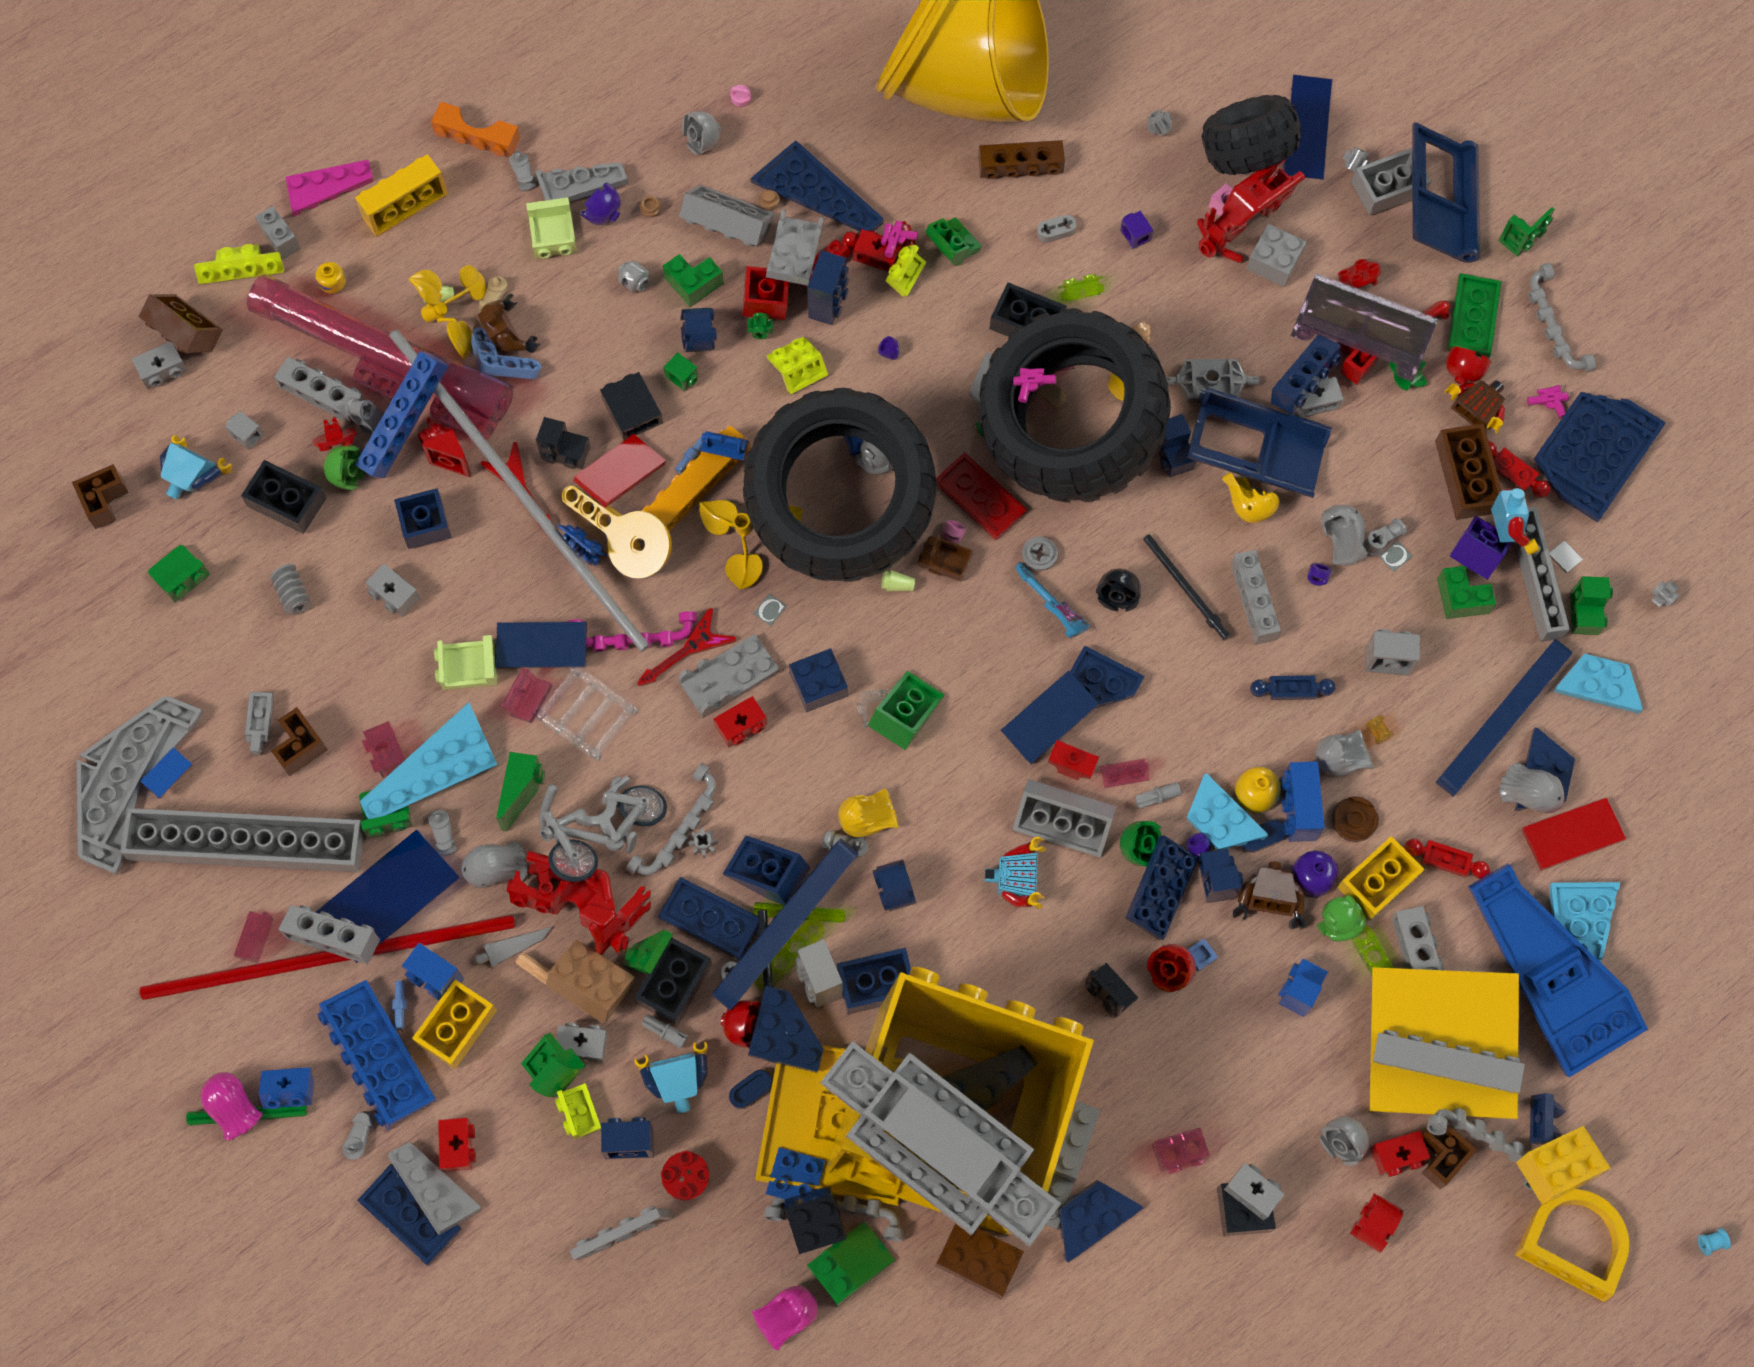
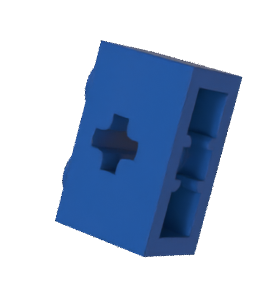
M310 1067L262 1071L259 1097L263 1109L312 1105L314 1079Z

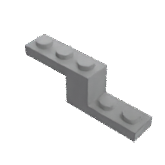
M1081 1102L1076 1104L1048 1190V1194L1061 1203L1060 1206L1068 1201L1100 1113L1099 1109ZM1058 1208L1046 1224V1226L1056 1230L1060 1224Z

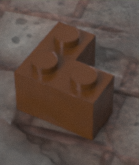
M114 464L72 482L85 514L95 529L116 520L109 501L129 492Z
M298 707L278 719L290 738L271 750V752L289 776L328 750Z
M1447 1124V1131L1443 1135H1434L1426 1129L1422 1133L1425 1145L1436 1156L1422 1171V1174L1439 1189H1442L1448 1185L1477 1149L1449 1124Z

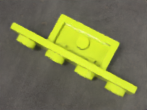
M245 244L235 248L224 247L216 250L215 261L194 264L199 284L284 272L280 252L261 254L259 244Z

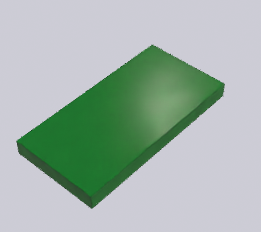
M1459 273L1447 351L1451 347L1457 346L1475 351V355L1478 357L1484 355L1490 358L1502 281Z

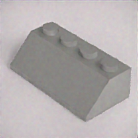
M699 184L685 193L679 217L684 218L687 223L700 224L708 231L724 233V236L729 239L737 238L742 240L745 245L757 246L763 242L776 213Z
M1028 779L1012 830L1029 836L1045 839V841L1101 858L1116 806Z

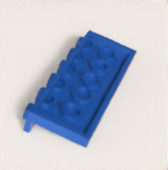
M367 980L319 1004L317 1016L323 1026L327 1025L331 1031L329 1037L333 1045H339L342 1051L340 1053L342 1061L346 1066L350 1065L354 1071L351 1074L357 1086L362 1085L365 1091L363 1094L364 1099L369 1107L374 1106L377 1112L375 1118L381 1127L385 1126L387 1131H389L394 1124L436 1102V1098Z

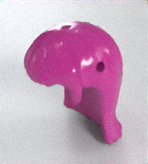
M219 1072L204 1083L200 1094L203 1108L221 1127L223 1137L227 1141L245 1134L262 1117V1112L258 1111L251 1104L241 1081L233 1074Z
M791 1286L781 1291L767 1305L751 1312L757 1327L774 1350H779L788 1338L801 1332L815 1321L818 1305L815 1297L807 1288Z

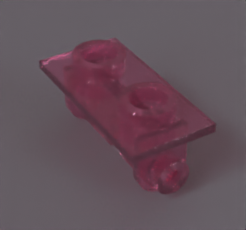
M1145 758L1100 766L1104 788L1149 781V764L1145 762Z

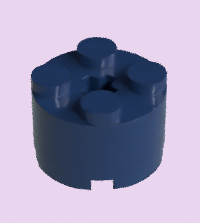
M713 308L681 309L680 321H685L681 327L682 345L685 353L715 350L717 333L716 328H712V321H714Z
M903 859L878 866L876 870H872L878 889H883L882 892H879L885 911L889 910L891 912L917 904Z

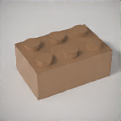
M576 939L549 971L546 986L605 1024L630 993L635 977Z

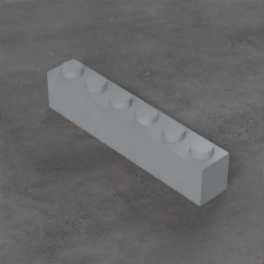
M1537 506L1528 507L1529 517L1524 534L1529 540L1535 538L1540 551L1528 555L1524 546H1520L1517 542H1514L1540 642L1551 641L1555 638L1558 640L1562 639L1570 629Z
M1390 1030L1378 1033L1373 1063L1515 1094L1520 1093L1525 1064L1520 1063L1519 1058L1505 1056L1504 1060L1495 1058V1053L1482 1050L1480 1054L1471 1052V1048L1459 1045L1456 1046V1049L1446 1047L1447 1043L1432 1040V1044L1422 1042L1423 1038L1408 1035V1039L1398 1037V1032Z

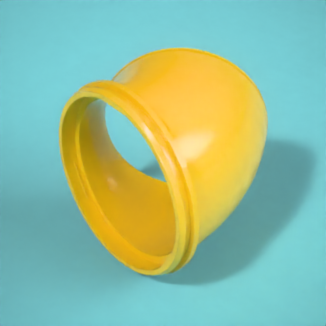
M921 0L886 63L875 88L878 93H884L883 98L889 100L895 94L918 106L956 118L985 122H1024L1033 120L1039 114L1044 103L1049 71L1048 41L1039 0Z

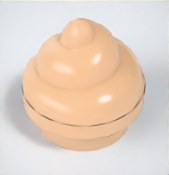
M1143 320L1132 327V329L1138 332L1146 343H1149L1151 327Z

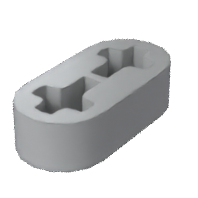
M1063 215L1043 221L1038 225L1037 237L1045 243L1069 237L1075 232L1076 220L1070 215ZM1063 223H1066L1070 228L1067 229L1066 226H1063ZM1043 229H1047V231H1050V234L1043 232Z

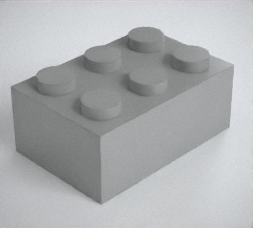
M1412 148L1355 169L1351 182L1369 216L1412 200ZM1426 173V189L1428 190L1431 180Z
M823 939L799 949L798 958L795 959L797 963L796 971L800 981L805 982V993L809 1003H814L817 1009L842 999L843 983L825 940Z

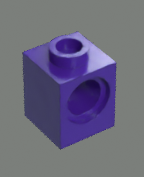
M1141 211L1134 214L1129 213L1122 219L1120 231L1132 249H1136L1151 241L1153 229Z

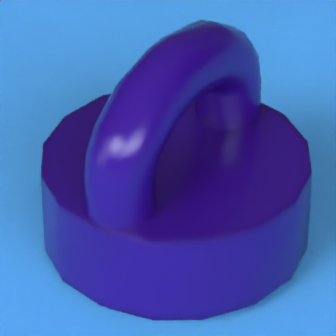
M891 336L885 337L879 344V355L886 359L896 360L899 356L898 341Z
M1312 563L1307 579L1311 584L1317 586L1325 585L1330 578L1332 570L1324 564Z
M1196 833L1187 840L1186 848L1199 858L1201 853L1210 851L1211 843L1204 833Z

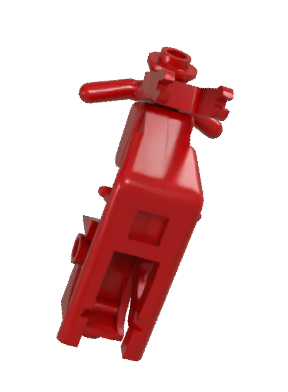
M1285 158L1276 165L1269 166L1260 171L1257 170L1235 185L1223 206V213L1219 218L1215 220L1217 210L1212 207L1210 213L1207 212L1205 214V220L1203 218L1197 220V225L1203 236L1199 241L1201 254L1211 258L1217 251L1225 258L1242 263L1244 257L1241 254L1226 249V243L1233 241L1247 228L1248 221L1259 212L1267 218L1271 212H1276L1282 203L1292 196L1297 185L1305 179V175L1299 171L1290 177L1281 168L1277 170L1278 167L1284 164Z
M528 851L526 860L531 862L528 873L537 876L539 890L522 882L520 871L516 870L515 876L509 880L506 890L509 893L510 902L518 907H528L540 913L558 915L569 902H573L579 909L580 924L589 929L595 941L594 951L603 955L610 945L617 954H620L622 950L626 951L629 943V937L626 936V932L651 909V901L646 906H642L650 898L651 891L649 890L643 895L642 893H644L646 887L638 888L637 892L616 915L610 877L606 871L596 869L595 873L584 881H566L556 876L551 870L548 861L549 856ZM553 857L557 870L569 877L584 876L592 869V867L577 863L576 869L572 870L568 868L566 860ZM551 880L560 882L554 891Z

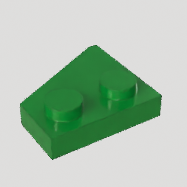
M664 929L633 944L627 950L622 965L630 970L651 974L673 934Z

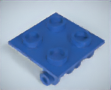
M558 524V527L565 532L563 535L565 540L576 553L579 552L578 556L582 557L589 565L596 566L600 562L598 558L600 555L607 556L602 550L603 546L597 541H590L585 537L587 533L580 527L576 526L574 528L569 524L567 526Z
M779 1147L770 1176L776 1179L774 1182L769 1181L766 1195L785 1200L817 1190L810 1188L807 1184L819 1185L825 1160ZM787 1180L805 1184L799 1186L790 1185Z

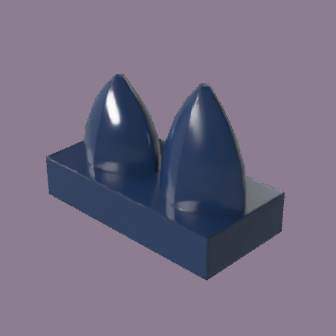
M1542 1093L1531 1096V1144H1546L1562 1135L1553 1124V1119L1561 1117L1566 1111L1554 1100V1094Z

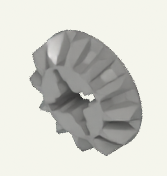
M1034 537L1023 546L1022 559L1026 562L1027 567L1030 566L1035 571H1045L1047 568L1052 567L1057 560V548L1048 538ZM1040 547H1043V555L1046 556H1042L1041 559L1037 561V555L1034 553H1038Z

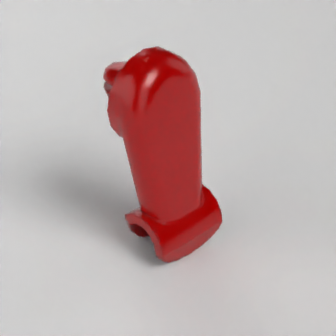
M1446 300L1438 301L1420 315L1412 316L1410 319L1413 323L1418 322V330H1423L1429 325V321L1436 316L1447 319L1449 317L1448 309L1450 308V303Z

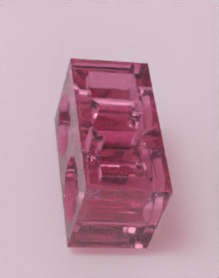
M1201 1128L1154 1141L1152 1144L1161 1173L1168 1171V1174H1174L1182 1171V1166L1191 1164V1167L1205 1164L1204 1159L1210 1156ZM1187 1144H1196L1199 1153L1196 1155L1190 1154L1187 1150ZM1166 1150L1173 1151L1176 1155V1161L1170 1162L1166 1160L1164 1152Z

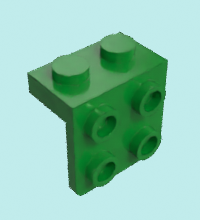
M184 545L177 546L148 570L151 578L174 603L210 576L204 564L199 559H196Z
M370 791L360 793L359 800L365 797ZM409 805L385 816L367 819L361 806L363 816L361 826L367 838L379 837L385 833L399 832L413 827Z

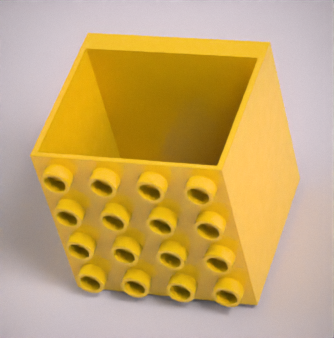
M912 967L909 975L900 972L879 1008L865 1051L878 1060L882 1047L887 1048L883 1060L878 1061L890 1070L899 1041L903 1037H909L978 1062L1023 1045L1038 1064L1022 1078L1024 1086L1010 1131L1034 1149L1020 1168V1172L1048 1193L1094 1040L1082 1036L1084 1026L1071 1019L1055 1017L1053 1025L1034 1019L1036 1009L1025 1003L1008 1000L1004 1009L987 1003L988 992L979 987L961 983L956 992L938 986L940 975L928 969ZM847 1105L825 1172L942 1213L846 1138V1135L858 1121L859 1117H861L860 1114ZM898 1142L908 1151L914 1154L917 1158H919L922 1162L928 1165L931 1169L937 1172L940 1176H942L945 1180L951 1183L954 1187L960 1190L963 1194L968 1196V1194L962 1191L959 1187H957L954 1183H952L945 1176L939 1173L936 1169L930 1166L927 1162H925L922 1158H920L913 1151L907 1148L904 1144ZM986 1215L979 1225L1006 1236L1012 1234L989 1215Z

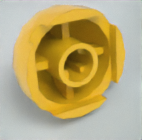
M1255 766L1245 770L1235 784L1236 800L1244 810L1251 813L1270 811L1277 804L1281 795V783L1278 776L1272 770L1265 767Z

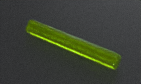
M756 902L754 903L753 913L758 916V911L767 910V917H775L784 905ZM815 907L805 920L843 923L845 922L846 912L844 909Z

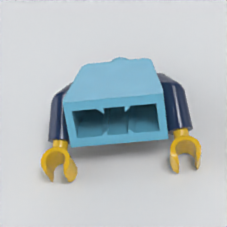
M178 435L172 436V443L160 455L161 478L171 483L166 494L178 500L183 489L196 492L218 478L221 473L229 474L232 471L231 463L223 467L226 463L224 458L218 460V466L216 467L214 462L187 449L185 437L179 441Z
M704 1041V1049L698 1050L696 1042H694L693 1053L652 1063L645 1054L646 1062L644 1064H639L637 1058H635L634 1062L638 1069H640L644 1086L656 1098H662L664 1103L674 1101L677 1113L691 1110L689 1097L697 1095V1090L703 1087L708 1073L707 1056L705 1055L707 1053V1043Z

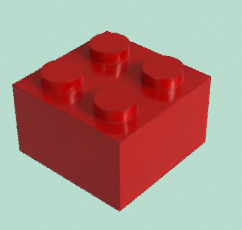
M746 266L742 316L753 317L755 313H765L769 316V319L785 320L789 282L766 277L767 268Z

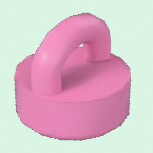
M744 85L732 87L730 92L732 103L738 107L749 104L751 101L750 89Z
M947 520L942 530V536L945 540L956 544L961 541L966 528L957 521Z

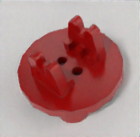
M1359 259L1354 262L1353 266L1338 272L1340 285L1349 288L1351 295L1355 294L1358 297L1361 295V286L1371 283L1373 286L1378 284L1377 278L1381 274V268L1376 262H1367L1366 259Z
M333 417L332 424H329L328 420L324 419L325 433L314 438L312 441L315 447H319V451H327L332 449L333 445L341 443V446L354 443L353 438L357 433L354 428L341 429L336 417Z
M685 1150L668 1158L661 1171L663 1187L669 1195L675 1199L687 1201L703 1194L708 1186L710 1174L708 1165L702 1157Z

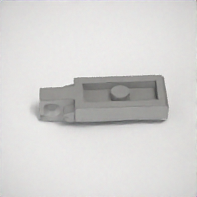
M271 692L249 693L245 736L247 737L246 742L251 743L250 752L253 753L252 755H262L263 743H268L270 738L274 694Z

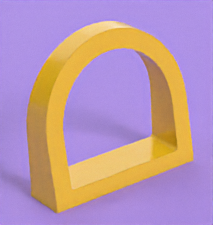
M1575 1189L1544 1205L1541 1204L1536 1209L1528 1223L1515 1256L1605 1303L1614 1296L1629 1254V1235L1622 1217L1608 1201L1592 1192ZM1564 1205H1580L1594 1211L1605 1222L1612 1239V1254L1602 1279L1537 1245L1546 1219L1552 1210Z

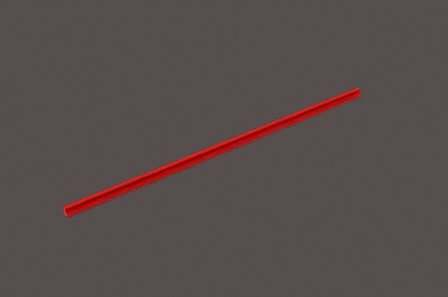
M507 915L380 940L372 956L415 948L418 943L425 946L515 928V919L513 915ZM322 951L141 986L139 992L142 1000L352 959Z

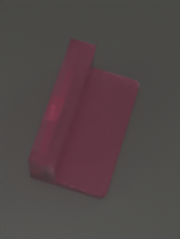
M522 668L501 707L511 717L532 723L553 685L548 681L538 679L530 670Z
M249 911L234 953L236 958L255 963L259 962L274 920L269 913L263 912L259 914Z

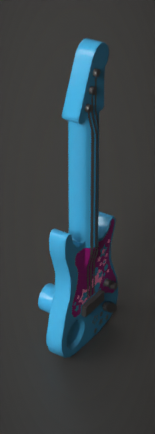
M1019 562L1015 568L1022 580L1026 581L1046 601L1044 606L1060 619L1067 629L1065 632L1067 637L1072 638L1074 635L1082 634L1089 628V623L1083 617L1071 610L1066 602L1060 603L1033 577V574L1025 568L1023 563Z

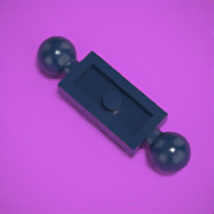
M1315 675L1270 676L1269 684L1264 680L1257 679L1250 685L1252 695L1263 697L1270 693V700H1315L1317 692L1323 696H1330L1336 689L1334 681L1329 678H1324L1319 683H1316Z

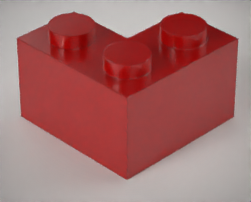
M1353 319L1340 333L1337 341L1341 345L1340 349L1349 355L1340 373L1358 385L1381 359L1388 343Z

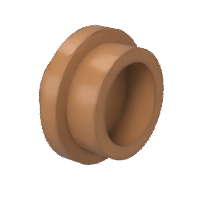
M766 190L759 195V204L766 210H774L780 202L779 195L775 191Z
M653 196L645 197L640 203V211L647 217H654L661 210L660 201Z

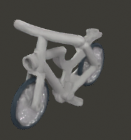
M617 776L611 782V788L603 794L602 803L607 807L602 814L588 816L585 810L580 808L557 820L550 811L557 787L554 784L549 785L541 806L539 833L545 841L548 842L554 838L556 842L548 857L551 870L559 878L570 882L584 881L595 873L598 867L597 854L590 845L580 840L604 844L611 851L620 850L625 842V851L630 854L635 848L638 833L635 831L631 832L630 835L628 833L635 825L652 826L659 823L665 817L667 804L664 796L656 789L644 785L630 787L622 794L617 793L628 785L630 780L628 776H625L623 779ZM619 808L625 820L615 831L610 819L614 816L615 809ZM572 822L583 826L599 825L604 835L565 826Z

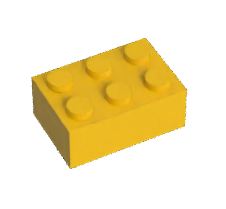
M1390 836L1345 877L1337 888L1345 897L1350 895L1362 908L1365 917L1371 921L1416 880L1425 869Z
M454 980L412 1039L417 1045L453 1069H456L493 1018L497 1009L493 1004L457 980Z
M1584 1126L1529 1151L1516 1162L1542 1205L1599 1178L1610 1169L1609 1164Z

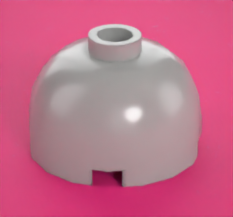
M694 111L683 117L682 133L683 136H687L690 142L686 143L688 149L694 154H700L712 150L717 145L721 127L710 113Z
M1336 1117L1329 1121L1320 1131L1322 1132L1320 1142L1323 1148L1332 1158L1335 1159L1337 1155L1342 1159L1341 1163L1344 1165L1353 1166L1358 1164L1369 1148V1135L1360 1121L1351 1117Z

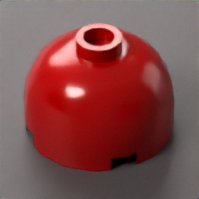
M1454 346V348H1450L1447 355L1446 369L1451 376L1455 377L1454 382L1458 384L1475 383L1487 374L1492 363L1491 360L1484 355L1480 359L1475 355V351Z
M1166 944L1152 952L1148 958L1147 971L1150 972L1153 978L1151 981L1160 990L1171 993L1182 990L1190 984L1195 976L1196 965L1194 957L1186 948L1177 944Z
M740 1000L730 1011L727 1009L723 1013L721 1026L726 1038L734 1045L750 1049L759 1007L761 1006L759 1001Z

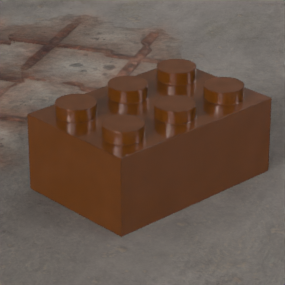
M149 294L138 316L145 321L147 327L157 330L161 333L163 339L173 342L177 345L179 351L186 354L212 352L223 331L222 328L176 294Z
M955 1223L939 1256L936 1267L1002 1299L1024 1251L979 1228L970 1235Z

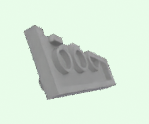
M621 162L594 165L593 168L579 166L574 167V170L562 171L561 168L545 173L542 170L535 171L545 201L568 197L569 202L590 196L597 189L602 191L605 188L603 184L606 182L614 188L628 184V179Z
M411 1142L388 1153L389 1160L438 1235L481 1211L482 1207Z
M654 1206L648 1207L641 1211V1216L635 1219L628 1217L620 1221V1226L613 1230L611 1227L599 1231L597 1233L598 1237L592 1240L586 1238L577 1242V1247L570 1250L573 1260H582L612 1246V1241H615V1243L625 1241L633 1236L632 1232L635 1230L638 1233L655 1227V1221L666 1220L667 1222L674 1219L671 1209L655 1208Z

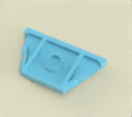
M1583 654L1554 689L1555 693L1640 714L1643 708L1628 664L1588 654Z
M1207 773L1204 774L1187 820L1200 833H1204L1217 851L1230 849L1232 846L1246 845L1247 842L1257 839H1266L1268 834Z

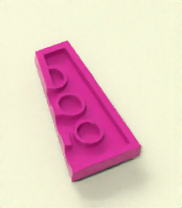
M369 160L285 177L294 217L301 214L300 211L307 208L311 210L317 207L318 203L338 198V195L347 191L349 193L374 182Z

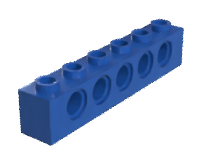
M423 351L419 352L357 460L356 466L370 476L386 477L448 369L449 365L433 354Z

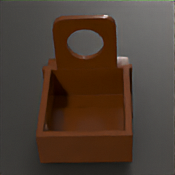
M938 535L937 538L929 536L924 543L922 553L918 557L917 565L922 568H928V572L944 575L961 582L972 558L973 550L944 540L941 535Z

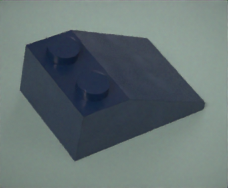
M745 835L724 870L723 875L771 901L785 905L800 887L810 870V866L798 853Z

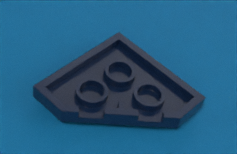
M1085 645L1070 670L1075 678L1099 703L1096 708L1134 698L1145 677Z
M766 986L748 1056L818 1073L823 1053L822 1045L790 992Z

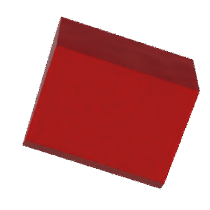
M453 430L423 442L422 447L429 464L470 478L471 471Z

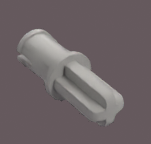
M1177 782L1160 788L1156 786L1154 790L1136 795L1135 802L1138 808H1144L1156 803L1162 804L1165 800L1181 796V790Z
M649 1014L642 1021V1026L659 1035L660 1040L664 1039L679 1049L682 1048L688 1038V1035L670 1026L671 1023L665 1024Z

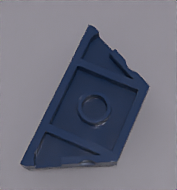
M1535 727L1532 730L1525 767L1543 770L1558 777L1563 785L1565 803L1575 758L1539 728ZM1516 803L1515 806L1516 811L1528 808L1519 803Z
M1099 1180L1091 1183L1058 1207L1059 1220L1061 1221V1239H1063L1065 1252L1063 1254L1064 1260L1068 1263L1142 1210V1205Z

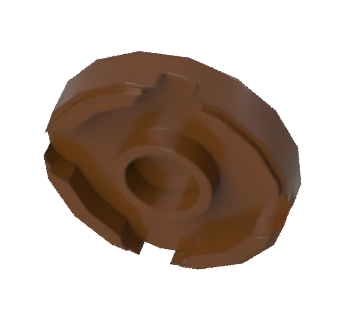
M1352 796L1338 803L1333 811L1332 823L1334 830L1343 839L1351 842H1361L1374 834L1378 827L1379 816L1370 801L1362 797Z

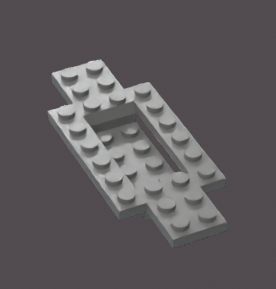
M852 1041L820 1082L822 1086L861 1115L846 1135V1138L970 1235L975 1232L985 1216L989 1215L1029 1247L1061 1203L1020 1172V1168L1034 1149L911 1053L906 1056L893 1073ZM883 1130H886L888 1133H890L893 1137H895V1138H896L897 1140H899L902 1144H904L907 1148H909V1149H910L911 1151H913L916 1155H918L920 1158H922V1159H923L925 1162H927L930 1166H932V1167H933L934 1169H936L939 1173H941V1174H942L943 1176H945L948 1180H950V1181H951L952 1183H954L957 1187H959L962 1191H964L966 1194H968V1196H966L965 1194H963L960 1190H958V1189H957L956 1187H954L951 1183H949L947 1180H945L942 1176H940L937 1172H935V1171H934L933 1169H931L928 1165H926L924 1162H922L919 1158H917L914 1154H912L910 1151H908L905 1147H903L901 1144H899L896 1140H894L891 1136H889V1135H888L887 1133H885Z

